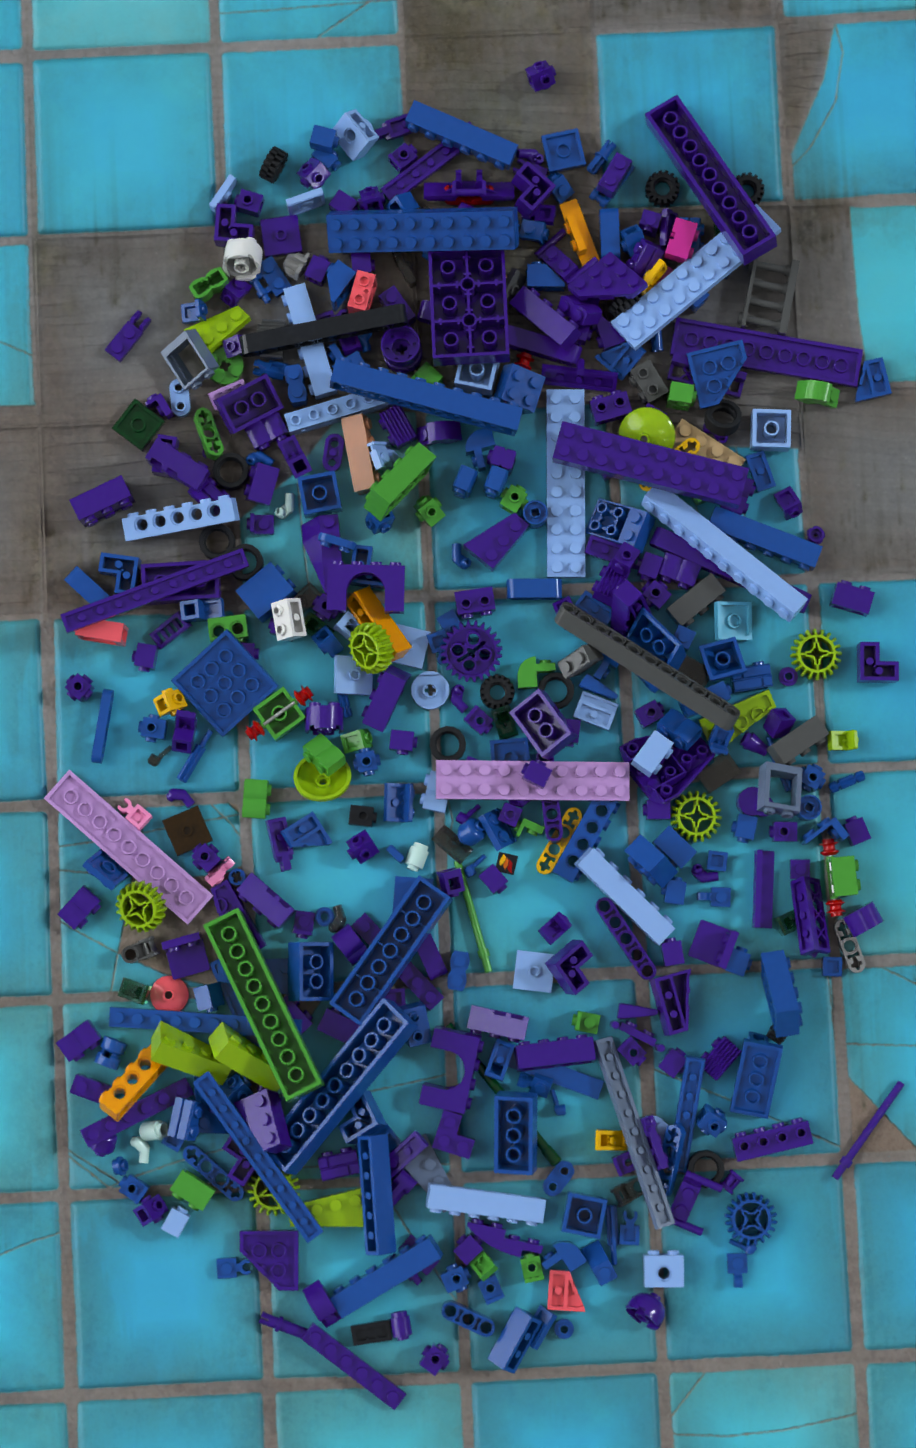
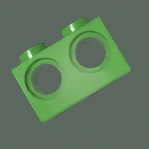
M672 381L669 387L666 408L688 411L690 406L693 407L697 391H694V385Z
M246 614L207 619L211 643L217 638L214 635V631L218 627H222L224 631L228 629L240 643H245V639H249ZM236 625H242L243 631L240 634L233 633V628Z

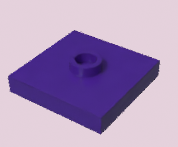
M297 215L260 220L265 258L271 255L276 257L303 253Z

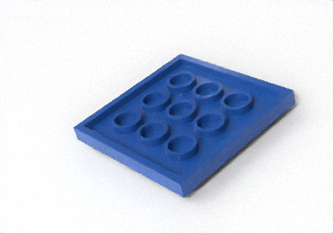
M228 629L171 680L222 737L279 686Z

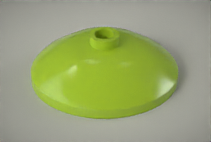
M641 407L631 411L623 419L619 428L620 436L643 441L642 436H646L648 441L643 442L671 449L675 443L676 435L672 421L665 413L656 408Z
M303 758L294 770V784L297 791L309 800L318 802L330 801L338 798L348 789L351 783V769L346 762L344 766L328 777L324 773L320 774L315 764L309 763Z

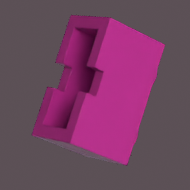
M676 217L670 236L674 239H669L664 258L679 263H684L688 258H692L694 248H691L693 241L697 242L700 232L696 230L698 223Z

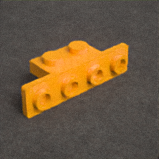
M577 199L560 204L559 208L565 221V231L567 234H570L572 239L570 241L571 247L574 252H577L581 266L583 267L593 257H596L599 261L598 253Z

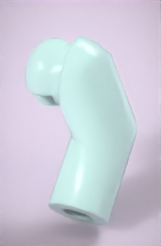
M285 493V504L280 508H276L275 515L280 519L287 518L294 511V493Z
M140 1136L132 1137L130 1140L131 1146L140 1152L139 1163H148L149 1144Z

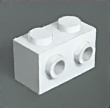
M286 598L271 603L277 641H292L307 636L300 598Z

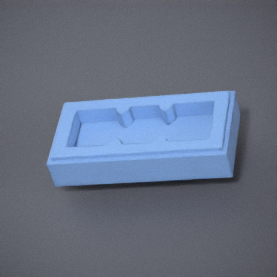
M231 174L226 178L209 203L210 209L214 213H216L217 203L224 204V202L227 203L230 200L231 192L237 185L236 178Z

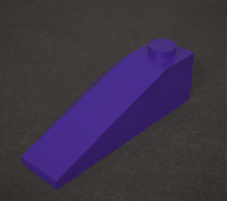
M338 514L319 515L301 525L303 546L326 595L327 565L332 564V561H342V552L339 551L337 546L332 545L331 548L320 545L321 541H318V536L322 532L340 537Z

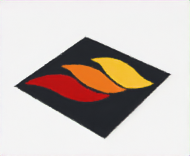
M499 852L496 864L497 869L500 872L514 875L518 856Z

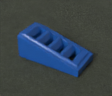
M586 674L578 685L580 689L611 700H616L618 697L617 693L590 674Z

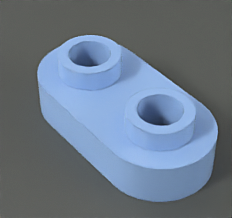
M175 379L169 386L171 409L177 417H186L191 411L189 389L184 390L182 387L180 391L175 390L176 386L181 385L178 379ZM184 404L183 409H178L177 406Z

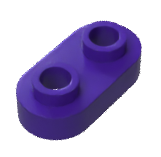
M331 434L325 440L322 464L328 472L338 471L342 464L344 440L339 434ZM332 442H338L337 447H332L331 444ZM330 460L336 462L334 466L328 464Z

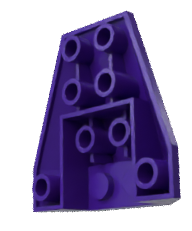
M650 736L635 738L620 746L619 750L623 761L629 762V775L647 798L652 802L664 805L680 796L715 757V754L711 752L709 746L701 737L687 751L679 749L673 744L671 749L674 751L667 760L663 758L660 762L663 766L656 775L652 773L650 778L631 765L632 760Z

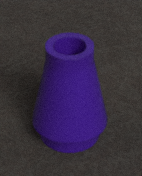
M747 731L740 741L743 749L765 756L768 752L766 749L769 746L753 732Z

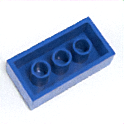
M784 950L761 953V980L776 1038L799 1035L800 1026H803L801 1017L803 1013L802 1004L797 1001V998H799L798 989L793 986L795 983L794 974L789 971L791 969L790 959L785 956Z
M498 1091L494 1096V1173L533 1175L537 1170V1093Z

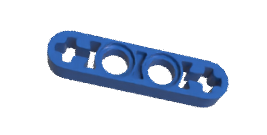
M103 689L91 757L93 763L102 764L114 690Z
M673 1124L667 1127L662 1146L663 1152L668 1157V1166L671 1168L669 1176L665 1174L664 1169L658 1171L662 1186L664 1185V1189H666V1197L671 1196L674 1191L685 1139V1129L680 1124ZM673 1130H676L678 1136L675 1137V1133H673ZM670 1146L675 1149L674 1157L668 1154Z
M192 1144L183 1150V1158L232 1201H239L243 1198L245 1194L244 1187L227 1176L229 1173L202 1149ZM188 1149H195V1155L198 1158H200L201 1155L204 1156V1158L199 1161L198 1165L194 1163L197 1161V1159H195L194 1157L188 1158ZM203 1161H209L212 1164L211 1171L204 1172L201 1169ZM218 1174L226 1176L225 1184L219 1185L216 1182ZM230 1180L233 1182L230 1185L234 1189L240 1188V1196L236 1195L233 1197L231 1189L228 1188L227 1191L223 1189L229 1184Z

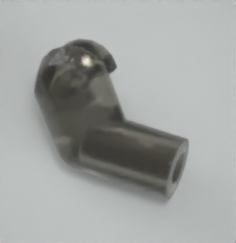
M341 904L332 907L335 919L328 926L331 933L338 932L346 923V916Z

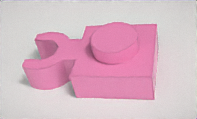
M125 798L124 802L128 806L122 808L118 805V811L121 814H127L125 819L141 831L153 817L139 804L133 807L131 801Z
M227 856L220 865H217L204 877L205 880L212 887L215 884H220L225 878V872L233 867L235 862Z

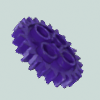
M467 620L465 626L462 622H459L460 628L453 625L454 632L447 631L449 638L443 637V641L447 644H441L440 647L445 650L440 653V656L446 657L442 660V663H448L446 670L453 669L452 676L456 673L459 674L458 680L462 676H465L466 682H468L469 677H472L473 682H476V677L478 676L483 680V674L489 677V670L496 671L494 664L500 665V661L496 658H502V654L497 652L502 650V646H497L501 639H494L497 632L490 633L491 626L485 629V622L478 626L477 620H475L473 625ZM470 634H476L479 637V640L476 642H471L468 639V636ZM482 641H485V642H486L485 644H483V645H481V646H479V647H477V648L475 649V654H474V655H473L472 653H469V654H468L467 656H465L461 661H457L458 658H460V657H462V656H464V655H466V654L468 653V648H469V647H470V649H474V648H475L476 646H478ZM455 645H461L463 647V651L461 653H456L453 651V647ZM482 649H487L490 655L482 657L479 652ZM471 660L475 665L472 668H467L464 662Z

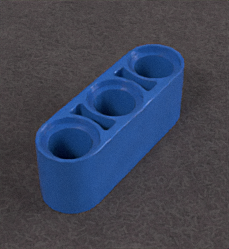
M599 209L600 257L603 258L611 252L620 259L619 209Z
M78 566L64 579L88 603L110 597Z
M507 579V599L560 600L562 599V579Z
M447 1300L442 1305V1315L445 1319L484 1337H489L494 1333L495 1324L490 1317L453 1300ZM448 1305L456 1308V1312L453 1315H448L445 1312V1308ZM465 1314L473 1315L474 1320L471 1323H465L463 1321ZM484 1322H489L492 1325L491 1329L487 1332L480 1328Z

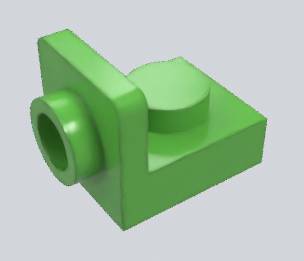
M359 729L340 735L345 754L373 747V738L368 729Z
M523 818V821L518 820L514 831L517 832L516 836L520 837L525 827L527 828V833L537 836V834L542 835L545 827Z
M577 1011V1014H573L571 1025L575 1026L574 1030L597 1034L601 1015Z
M484 1251L479 1253L469 1263L483 1282L498 1269L491 1257Z

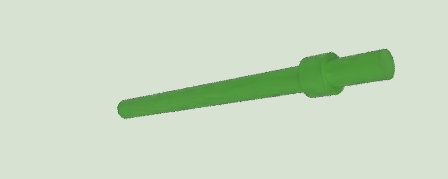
M461 860L454 861L455 868H461L465 891H462L478 946V957L482 960L485 973L492 972L488 957L490 953L484 943Z

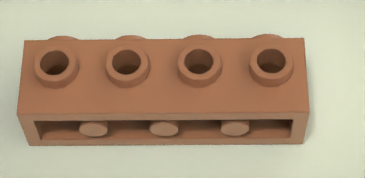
M360 413L341 418L353 489L355 493L362 495L369 493L372 484L375 481L380 482L382 478L373 464L370 455L371 447L367 446L368 443L375 441L370 431L372 429L371 420L368 416Z

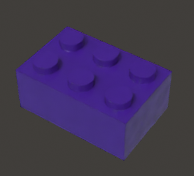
M267 373L213 400L230 434H234L284 408Z
M122 475L69 500L84 527H92L98 523V520L104 517L105 519L111 518L116 514V511L121 509L123 511L127 510L136 502Z
M539 688L509 712L540 756L547 760H550L578 737L549 695Z

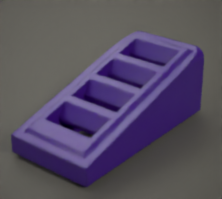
M177 611L149 635L161 650L193 625L191 622L181 621V612ZM177 618L184 625L183 627H181V625L178 623V621L176 620ZM171 623L177 628V632L172 628ZM165 627L172 636H168V634L164 630ZM159 632L162 634L166 641L163 642L161 640V638L158 636Z
M620 1003L616 1018L627 1019L658 1015L657 1009Z

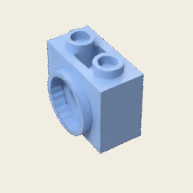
M356 109L345 112L333 127L337 132V137H339V145L352 161L363 158L379 139L371 123L363 118Z
M648 1250V1253H643L644 1287H684V1255L679 1253V1250H667V1253H659V1250ZM663 1267L669 1270L666 1277L658 1275L659 1270Z

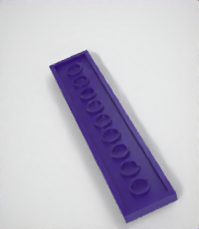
M676 317L670 350L671 356L678 354L687 357L686 354L689 352L743 340L747 359L741 368L807 380L823 381L853 388L857 387L863 354L862 349Z

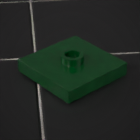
M134 399L114 424L112 430L143 452L165 424V421Z

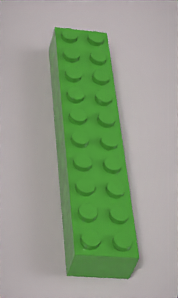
M236 908L204 924L203 927L286 1101L290 1103L324 1086L325 1084L242 911Z

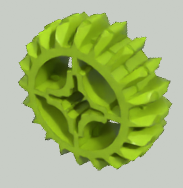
M365 622L356 626L350 632L351 637L348 638L350 641L348 647L351 648L349 653L353 656L352 660L356 661V667H360L361 671H366L367 674H377L385 671L392 664L391 660L394 658L392 653L395 650L392 648L393 642H390V636L386 634L387 630L382 629V626L377 625L375 622Z
M816 629L812 630V635L809 630L805 631V636L799 634L798 637L801 641L795 639L793 643L797 647L791 646L790 650L796 652L790 654V658H796L791 664H798V667L795 669L796 672L800 669L803 670L800 676L803 677L808 673V680L813 675L816 681L819 680L820 675L823 679H826V672L831 676L833 674L831 668L837 670L838 666L835 663L841 662V659L836 658V656L842 655L841 651H836V649L841 647L840 644L834 646L833 643L837 639L833 638L830 640L831 633L823 636L824 630L822 629L819 635H817ZM812 640L811 650L801 652L803 644ZM818 640L825 643L830 651L821 649ZM814 649L816 650L817 654L821 655L817 658V661L815 659V656L810 655L814 652ZM831 657L827 667L820 669L821 659ZM802 658L810 660L814 669L806 666Z
M689 791L687 792L688 798L683 794L680 796L682 802L677 799L675 800L678 807H671L673 811H676V814H671V818L676 820L671 821L670 824H677L678 827L674 828V830L678 831L680 829L682 831L679 834L681 837L684 834L687 835L685 841H689L690 836H692L693 843L697 842V837H699L701 842H704L703 835L710 839V831L713 834L717 833L713 827L721 826V824L716 822V820L722 819V816H716V813L721 812V809H714L718 802L716 801L711 804L712 796L705 799L706 792H703L701 797H699V791H695L694 797H692V793ZM693 801L692 811L681 813L683 806ZM699 802H702L709 808L711 815L701 812ZM695 811L702 817L697 820L696 825L691 817H687L693 815ZM681 819L690 821L692 832L683 826ZM711 820L706 830L698 832L701 821Z
M144 880L140 882L134 881L132 884L129 883L120 890V894L116 898L118 902L115 906L120 908L116 913L121 914L119 920H125L124 926L131 925V930L137 929L138 933L143 930L144 932L157 928V925L162 923V919L166 916L164 912L168 907L163 905L166 903V899H161L163 893L157 892L158 887L152 888V882L146 884ZM146 904L143 908L136 909L140 905Z
M281 1170L294 1189H300V1185H294L299 1180L298 1177L292 1179V1174L284 1173ZM252 1174L251 1178L255 1180V1183H248V1186L253 1187V1189L248 1190L247 1193H254V1196L249 1198L250 1201L255 1199L257 1201L253 1207L256 1208L258 1205H261L260 1213L266 1208L267 1216L270 1215L271 1210H274V1216H278L279 1209L282 1214H285V1211L273 1194L268 1192V1188L258 1192L261 1178ZM271 1196L277 1205L267 1204L261 1198Z

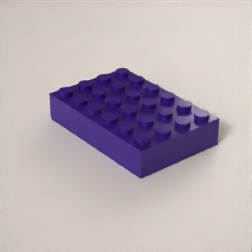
M428 251L434 366L510 362L505 251Z

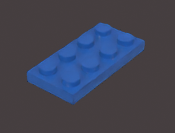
M744 1038L729 1108L730 1112L768 1119L783 1045Z

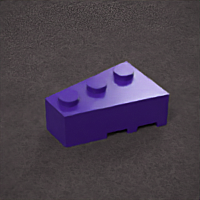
M513 513L463 544V548L493 572L529 529V524L516 513Z

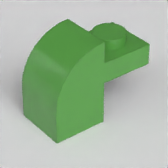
M801 380L797 382L795 400L805 404H821L834 409L837 408L840 390L832 387L833 384L817 380Z
M536 656L526 659L518 670V690L537 689V674L554 673L556 671L555 663H551V660H540V664H536Z

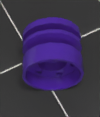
M403 326L389 329L383 334L381 351L386 366L396 373L407 374L414 371L420 365L423 356L417 332L411 327Z

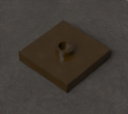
M198 805L162 821L177 856L193 850L200 843L203 845L213 841Z

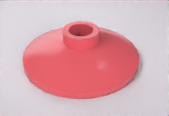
M164 976L153 984L150 991V999L156 1010L181 1011L188 1002L189 991L185 982L180 978L174 980L172 976ZM167 991L172 993L170 999H167L165 996Z

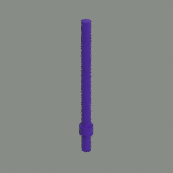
M898 1081L849 1152L841 1158L839 1166L832 1175L836 1180H839L846 1168H850L853 1158L904 1087L902 1082Z

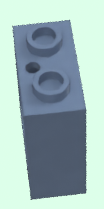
M196 329L185 330L160 352L184 390L198 389L202 386V381L212 377L215 374L214 371L220 367ZM189 344L192 345L206 367L194 378L178 355Z
M768 761L759 766L757 811H762L766 815L778 814L783 818H793L801 809L803 768ZM770 776L792 780L791 805L769 802Z

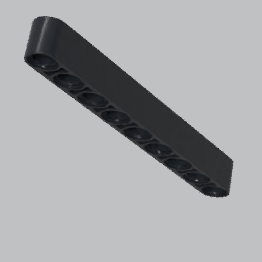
M394 304L240 336L239 339L242 356L254 357L399 328L408 325L405 304Z

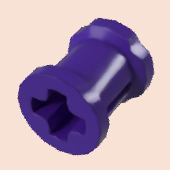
M730 1169L729 1175L723 1182L720 1181L719 1184L723 1185V1188L732 1195L734 1193L733 1190L744 1179Z

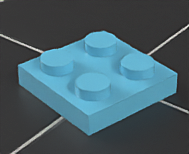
M714 602L715 640H724L731 637H736V640H752V602Z

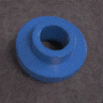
M319 908L315 913V920L320 926H329L334 920V913L330 908ZM323 913L328 914V919L325 921L321 919Z
M122 1156L112 1161V1169L115 1175L124 1176L128 1170V1162Z
M560 1319L556 1322L554 1331L559 1338L567 1339L572 1336L574 1326L570 1320ZM562 1326H567L568 1330L567 1332L563 1333L561 1332L560 1328Z

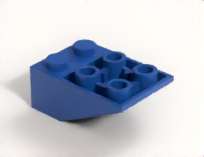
M598 498L585 533L621 546L623 542H626L640 550V554H642L656 519L646 511Z

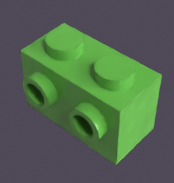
M185 1168L170 1188L173 1192L172 1196L180 1201L182 1199L189 1202L188 1206L197 1212L199 1209L201 1211L205 1209L217 1190Z

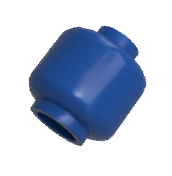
M469 818L458 827V838L464 845L474 846L486 837V831L479 819Z

